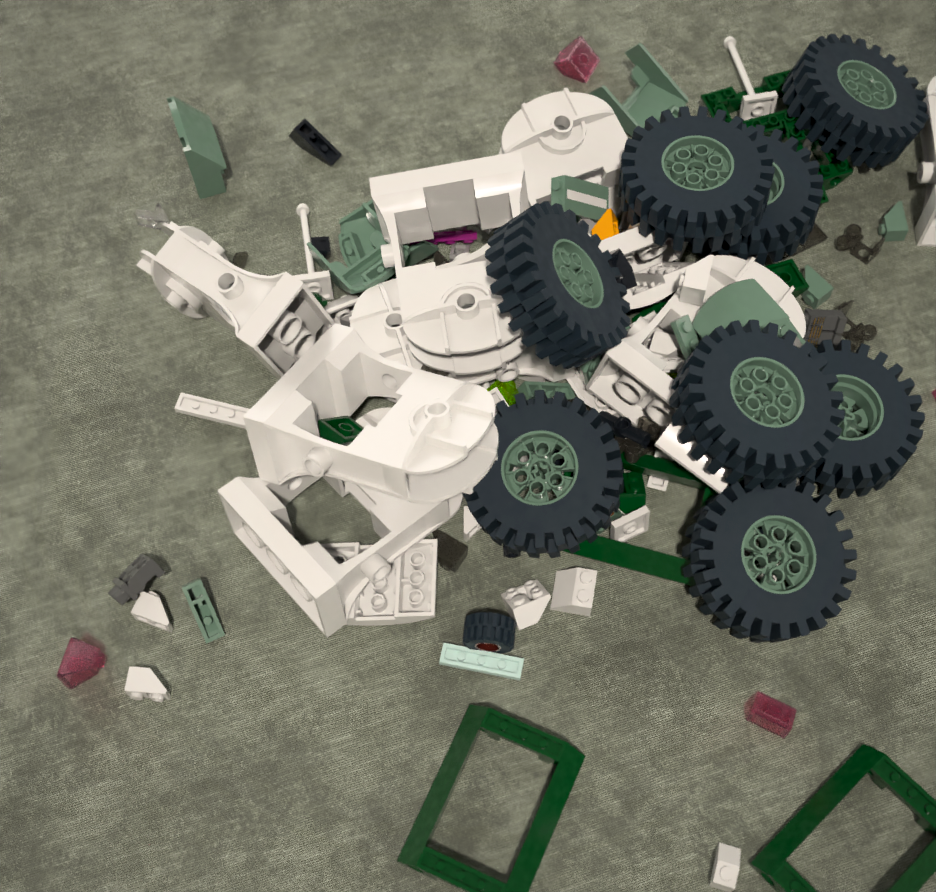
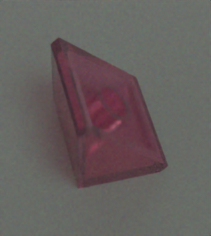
M758 691L745 720L785 739L792 729L797 709Z

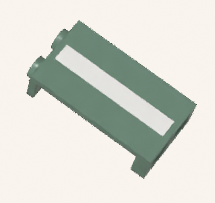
M568 175L551 178V206L558 203L562 205L564 212L570 209L576 213V216L587 218L597 223L608 209L609 187Z

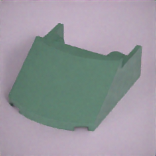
M638 43L625 52L635 65L631 70V78L637 84V87L622 105L605 85L589 93L604 100L612 108L624 132L631 136L637 126L644 128L645 120L651 116L660 122L662 111L670 109L673 116L677 118L679 107L686 106L689 100L642 43Z
M174 96L167 98L199 198L203 199L226 192L222 174H224V169H227L210 116Z
M373 200L368 201L366 204L376 213ZM362 206L339 220L341 225V234H338L339 245L348 268L375 249L370 242V236L376 229L369 223ZM426 240L410 246L411 252L405 261V267L414 266L419 261L438 251L439 247Z
M365 202L362 204L366 217L369 223L376 229L370 236V242L375 249L352 266L346 268L338 261L329 263L310 242L307 243L315 262L324 271L329 270L330 278L336 286L351 294L366 291L368 288L384 282L396 272L395 266L384 267L381 245L389 243L384 240L377 214ZM403 244L404 261H406L411 250L407 244Z
M755 279L736 281L715 292L699 308L692 322L700 340L706 335L709 336L718 326L722 325L725 329L732 321L739 320L742 327H744L749 320H759L761 331L771 322L778 325L777 337L781 338L788 330H791L797 334L794 341L796 347L800 348L805 343V340L790 321V317Z

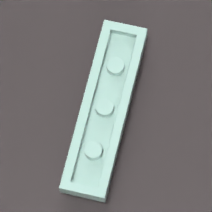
M443 643L439 660L440 665L519 681L524 663V658L483 650H472L448 643Z

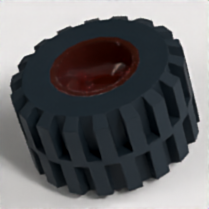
M493 612L470 614L465 618L463 645L472 650H483L499 654L510 652L514 649L516 623L510 617Z

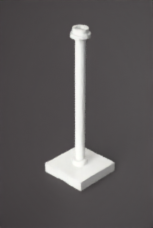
M732 36L726 37L724 47L729 49L748 95L742 97L739 117L748 120L774 113L778 98L777 92L771 91L755 94L736 50L735 38Z
M299 204L296 212L301 219L308 273L293 276L302 281L311 292H318L326 300L334 299L329 270L315 272L313 257L307 246L308 242L311 243L307 218L310 210L306 204Z
M645 505L629 514L623 513L621 518L612 521L610 539L626 542L648 531L650 511Z

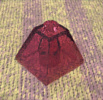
M580 35L559 53L554 61V65L564 76L587 83L600 62V58Z
M71 637L56 677L68 689H73L98 675L99 670L105 664V655L99 648Z

